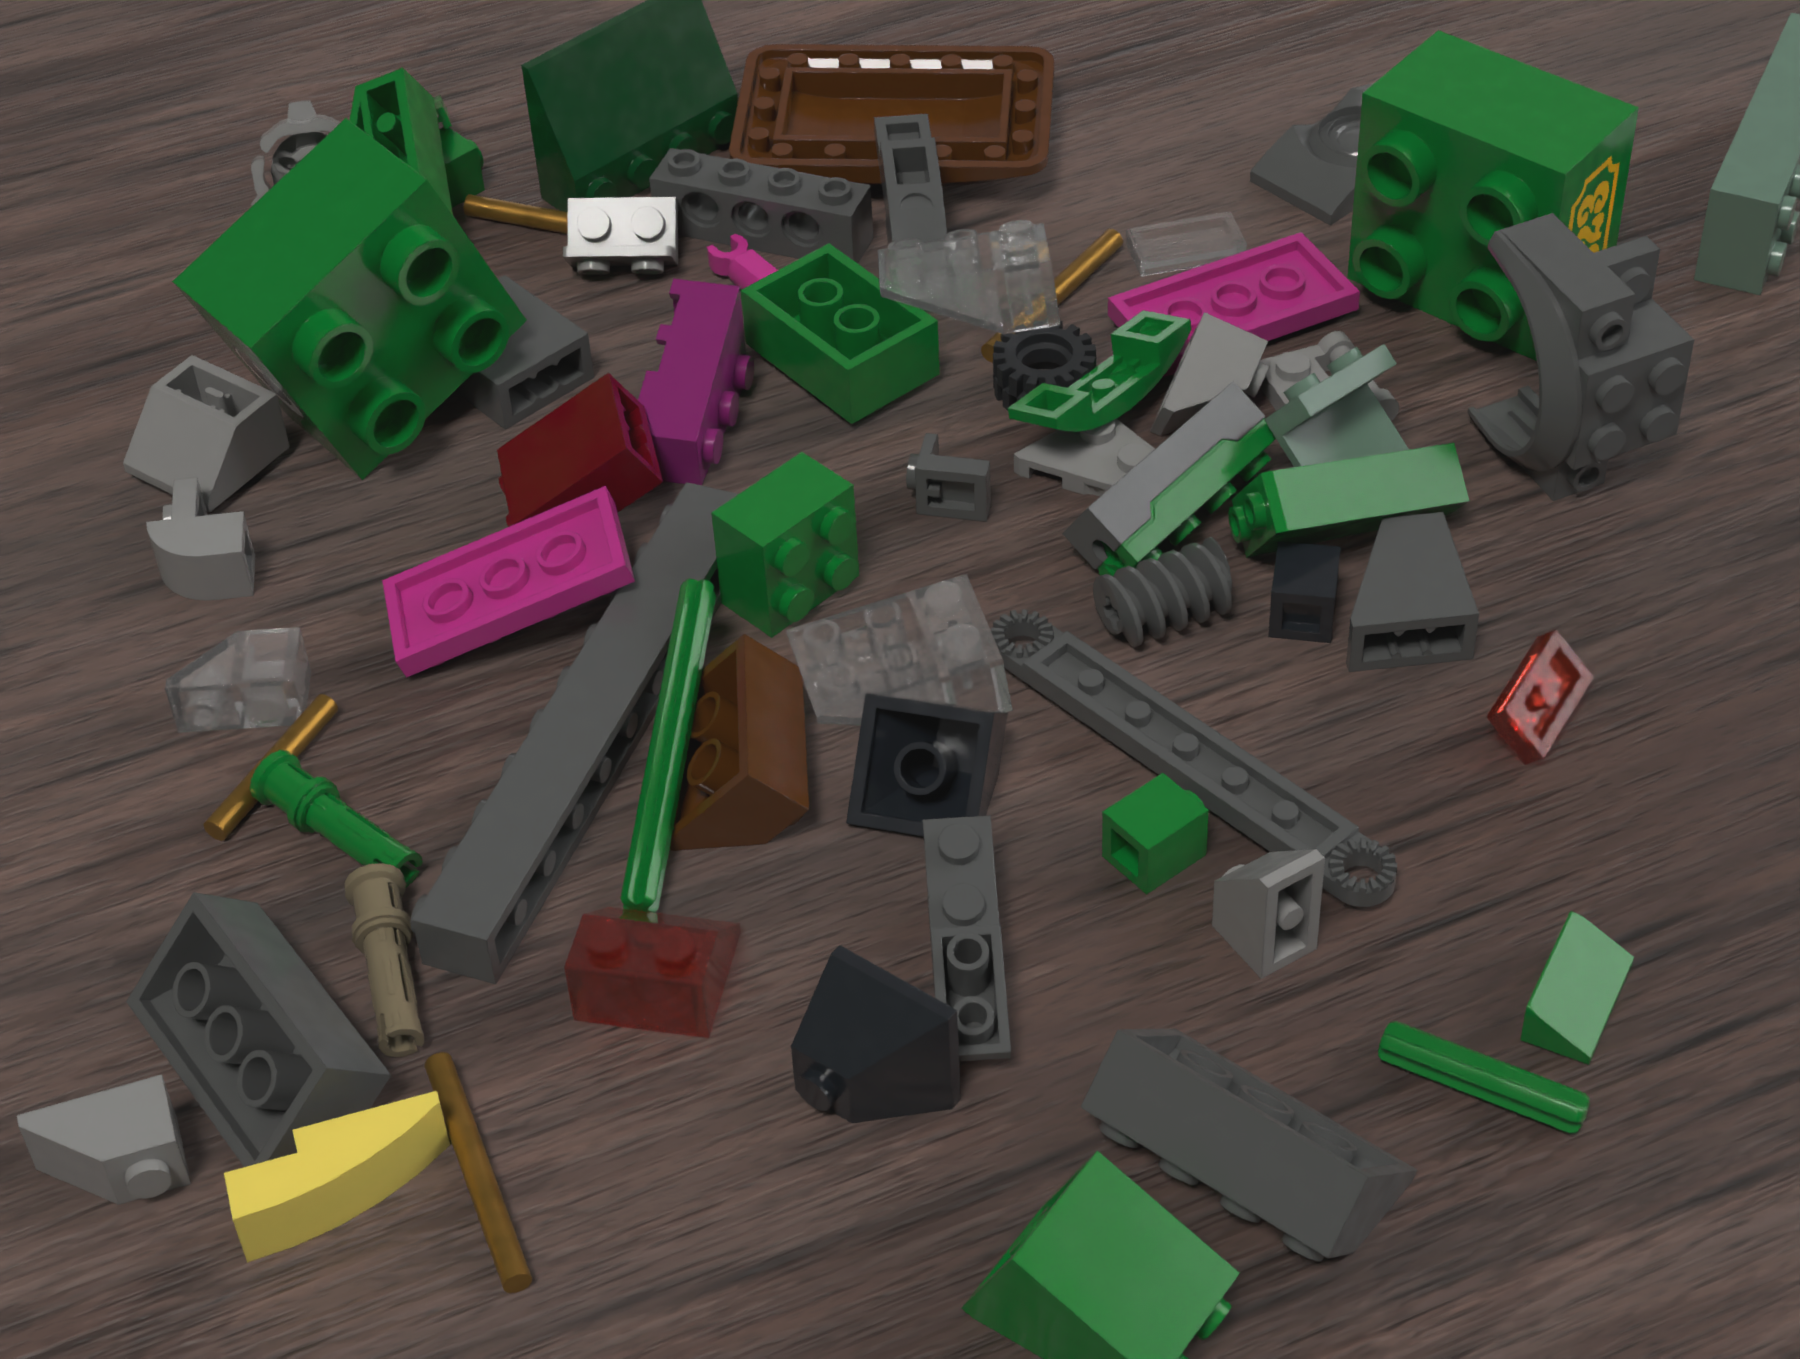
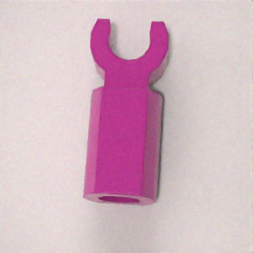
M733 234L730 236L731 252H722L713 245L707 247L710 269L716 274L729 276L730 281L736 286H740L741 290L778 271L753 249L749 250L747 240L740 235Z

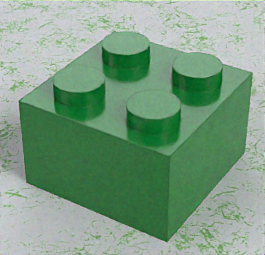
M800 452L711 512L721 603L771 638L792 623L803 619L810 610L837 591L848 587L854 579L860 576L854 485L803 452Z

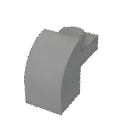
M198 477L175 479L173 481L172 504L163 506V520L146 522L160 576L165 585L176 594L194 600L210 601L254 596L255 553L244 511L208 515Z

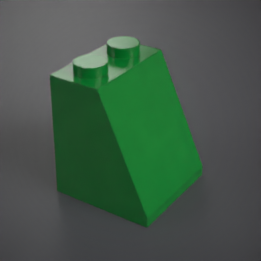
M1096 1151L1042 1205L965 1302L962 1309L973 1319L1042 1359H1189L1182 1352L1192 1338L1196 1335L1201 1341H1204L1217 1328L1231 1309L1232 1305L1223 1296L1240 1273L1099 1151Z

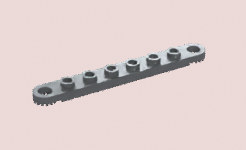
M1022 609V614H1017L1016 610L1010 611V616L1006 614L1000 615V621L996 619L993 622V627L991 628V653L997 663L1157 774L1164 773L1182 789L1195 793L1206 808L1268 851L1317 849L1325 857L1322 888L1346 904L1358 907H1370L1381 904L1393 894L1397 876V863L1395 862L1396 857L1394 853L1390 854L1389 848L1386 845L1381 847L1378 841L1374 839L1372 841L1361 834L1357 825L1070 632L1065 631L1063 633L1054 627L1051 622L1048 623L1045 615L1040 618L1039 613L1033 611L1031 615L1025 609ZM1017 636H1029L1036 639L1033 641V646L1027 643L1024 649H1022V644H1018V648H1015V643L1013 642L1009 645V640ZM1353 866H1366L1374 869L1378 875H1376V880L1372 877L1369 878L1368 883H1365L1364 878H1361L1360 882H1356L1357 877L1353 876L1349 879L1350 874L1344 872Z

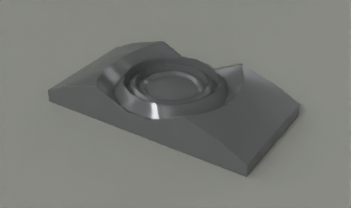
M1374 83L1351 88L1332 112L1315 124L1292 125L1267 150L1250 171V182L1330 226L1352 212L1362 94Z

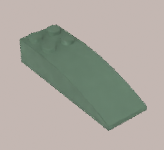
M1790 14L1711 187L1694 276L1696 281L1761 295L1769 274L1779 276L1788 244L1792 245L1800 220V212L1795 211L1797 199H1800V14Z

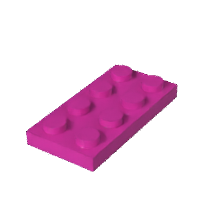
M1302 232L1108 297V316L1118 328L1143 310L1191 319L1192 330L1175 361L1162 377L1164 378L1175 374L1188 342L1204 312L1270 341L1358 310L1360 291Z
M601 487L382 580L395 662L407 678L635 582L617 508L607 487Z

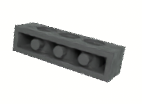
M670 148L649 178L651 197L677 198L678 235L731 245L730 236L737 234L747 240L749 249L797 259L830 243L856 263H859L873 240L871 185L850 182L838 177L829 178L797 172L791 168H775L748 163L742 159H727L700 154L689 149L679 150Z

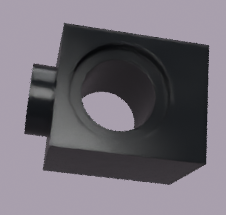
M1278 541L1271 590L1268 637L1331 643L1341 547Z

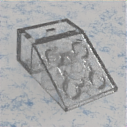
M1015 220L1004 223L997 231L978 234L973 229H959L945 234L941 240L921 243V240L917 238H904L891 242L886 249L878 250L881 297L1001 334L1061 325L1044 223L1033 225L1029 220Z
M967 574L786 630L818 724L861 726L866 693L935 701L1000 712L1013 711L1003 658Z

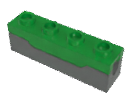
M1233 381L1087 507L1062 534L1094 569L1097 568L1100 571V575L1109 574L1114 576L1117 569L1127 566L1136 568L1140 561L1150 558L1158 560L1160 555L1163 554L1158 546L1164 540L1168 539L1175 547L1202 523L1194 515L1202 506L1211 515L1237 491L1230 483L1231 480L1239 475L1247 483L1272 460L1265 452V449L1276 438L1264 420L1265 415Z

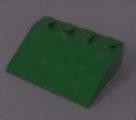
M646 0L521 65L541 199L559 211L568 212V198L632 197L650 187L649 178L670 148L679 150L689 149L708 155L731 141L738 105V93L702 0Z

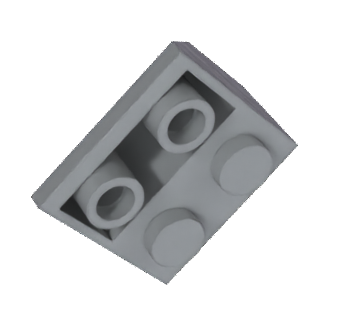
M189 356L151 386L123 461L125 472L172 495L173 481L175 479L198 477L206 510L210 513L290 447L277 393L196 356Z

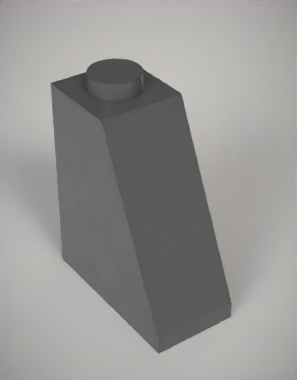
M1437 512L1382 518L1350 617L1346 659L1348 672L1473 659L1479 612L1444 513Z

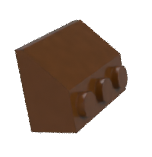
M746 634L739 637L702 670L670 850L672 851L767 844L785 828L796 824L809 810L802 668Z

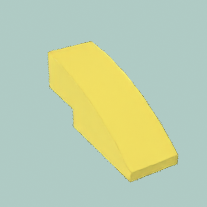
M437 1091L293 1129L297 1153L225 1172L224 1177L232 1219L247 1262L295 1247L341 1226L382 1202L421 1173L450 1146Z

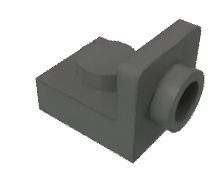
M926 433L920 453H911L907 465L906 485L907 489L916 490V514L987 522L991 508L990 461L939 455L938 434Z

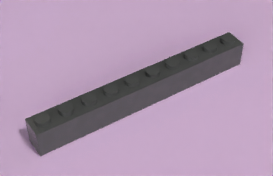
M686 482L674 503L665 506L660 517L659 527L649 543H643L636 554L635 563L632 568L635 582L612 592L607 610L598 624L593 623L587 630L583 648L571 666H565L560 673L556 691L544 709H539L534 714L529 734L517 753H511L507 757L502 768L501 778L489 798L482 799L478 803L473 814L471 826L458 846H453L446 854L442 872L428 895L423 894L417 900L411 916V930L416 935L422 964L497 984L656 714L680 585L689 578L697 581L701 579L709 580L714 586L713 591L716 595L713 616L721 604L711 512L737 496V493Z

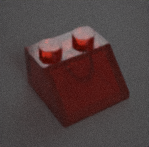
M606 907L584 913L564 966L574 1021L709 1038L740 937V923Z

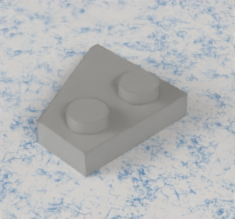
M1115 419L1090 430L1076 432L1057 430L1014 453V472L1019 476L1029 479L1035 470L1062 477V489L1083 495L1093 494L1101 496L1155 448L1118 419Z

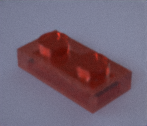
M1557 630L1537 636L1486 718L1524 765L1544 759L1594 676Z

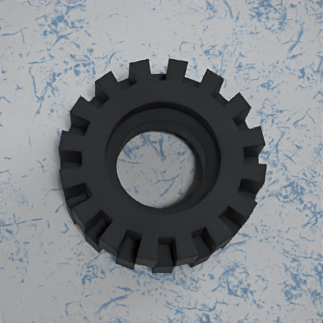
M1043 319L1033 320V328L1029 329L1023 322L1015 325V334L1006 330L1001 334V341H996L993 347V389L997 401L1002 400L1003 407L1008 410V407L1042 383L1068 388L1096 367L1095 344H1092V338L1087 332L1080 335V328L1073 324L1064 330L1063 321L1053 320L1051 327L1043 326Z

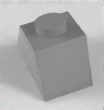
M1204 312L1188 342L1150 432L1162 436L1176 431L1233 381L1245 394L1254 398L1269 367L1259 362L1268 341Z
M1317 849L1269 852L1246 865L1234 866L1221 878L1214 881L1212 926L1261 979L1317 949L1325 857Z
M162 1074L17 1115L18 1127L36 1170L118 1205L140 1198H153L165 1191L191 1184L177 1116Z

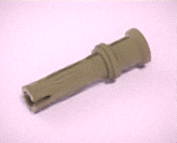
M376 863L359 867L350 873L344 882V892L349 904L354 906L356 916L351 929L352 941L356 948L364 953L367 962L369 986L377 1023L379 1049L387 1056L404 1057L415 1053L417 1046L422 1047L424 1044V1033L418 1015L413 976L407 953V946L413 937V932L411 930V918L408 913L403 911L401 899L405 893L406 883L400 869L393 865Z

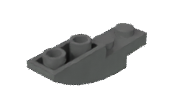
M928 114L874 117V136L886 210L885 227L894 288L918 307L953 305L951 267L941 177L935 137H931Z
M991 816L923 820L934 998L957 1010L959 1061L1011 1058Z

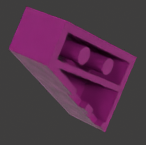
M673 278L669 291L674 306L673 321L671 325L660 324L656 342L659 345H665L658 372L646 370L638 401L645 407L662 480L680 484L688 482L702 486L710 465L718 464L723 450V435L727 426L733 427L736 423L742 390H749L752 385L754 358L753 356L746 355L740 286Z

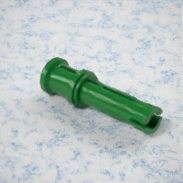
M286 750L273 752L263 759L255 769L250 782L251 796L262 805L274 804L285 812L288 822L298 831L321 834L361 865L384 863L395 866L404 875L406 888L417 878L420 871L411 867L406 862L409 861L416 867L422 866V856L400 843L365 816L348 806L340 799L337 786L326 777L314 778L301 768L300 761L295 755Z

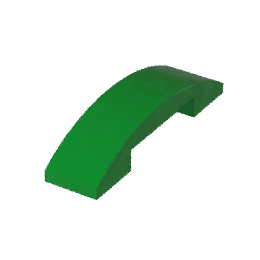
M1145 310L1141 311L1111 333L1112 356L1068 388L1046 383L1040 384L1008 407L1009 419L1068 432L1094 429L1117 419L1140 402L1168 371L1192 330L1191 319Z

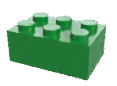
M830 243L741 290L746 344L851 424L940 375L938 320Z

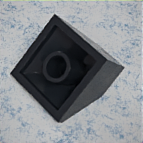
M866 693L846 823L923 836V820L986 816L999 775L1008 713L935 701Z
M839 945L828 959L791 1045L795 1090L813 1108L820 1111L830 1110L852 1124L953 1109L961 1100L957 1010Z

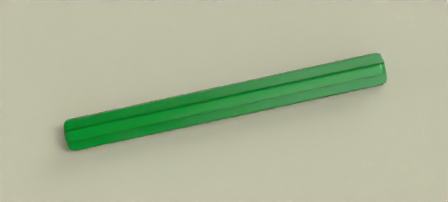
M689 578L680 585L620 896L624 904V910L632 915L642 914L650 916L659 909L716 599L715 592L713 591L714 586L706 579L697 581Z

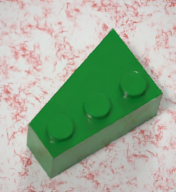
M404 68L355 86L350 121L425 177L453 215L434 97Z

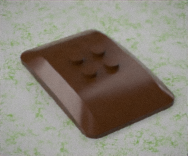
M763 45L751 51L746 58L729 146L730 159H742L748 163L775 168H791L797 172L829 178L838 177L850 182L866 185H882L874 136V117L928 114L931 137H935L942 186L979 184L1033 175L1043 170L1049 159L1054 58L1048 50L1033 46Z

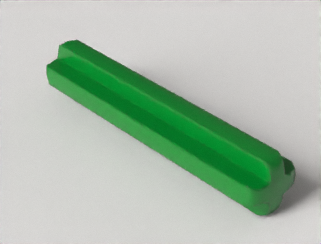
M1391 1021L1380 1039L1378 1057L1382 1061L1566 1133L1577 1134L1586 1119L1590 1098L1584 1092L1399 1021Z

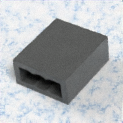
M503 275L498 280L527 321L508 339L506 348L496 362L485 370L473 373L454 392L506 430L593 379L594 371L588 333L509 277Z

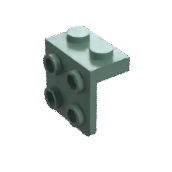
M1385 344L1364 356L1358 347H1355L1327 365L1328 370L1332 374L1330 377L1320 382L1316 374L1312 373L1283 392L1289 402L1264 420L1294 467L1409 450L1368 383L1397 364Z

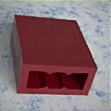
M609 372L497 449L501 476L498 478V481L506 496L509 512L506 515L508 527L604 486L607 487L615 502L617 512H619L663 482L645 407Z

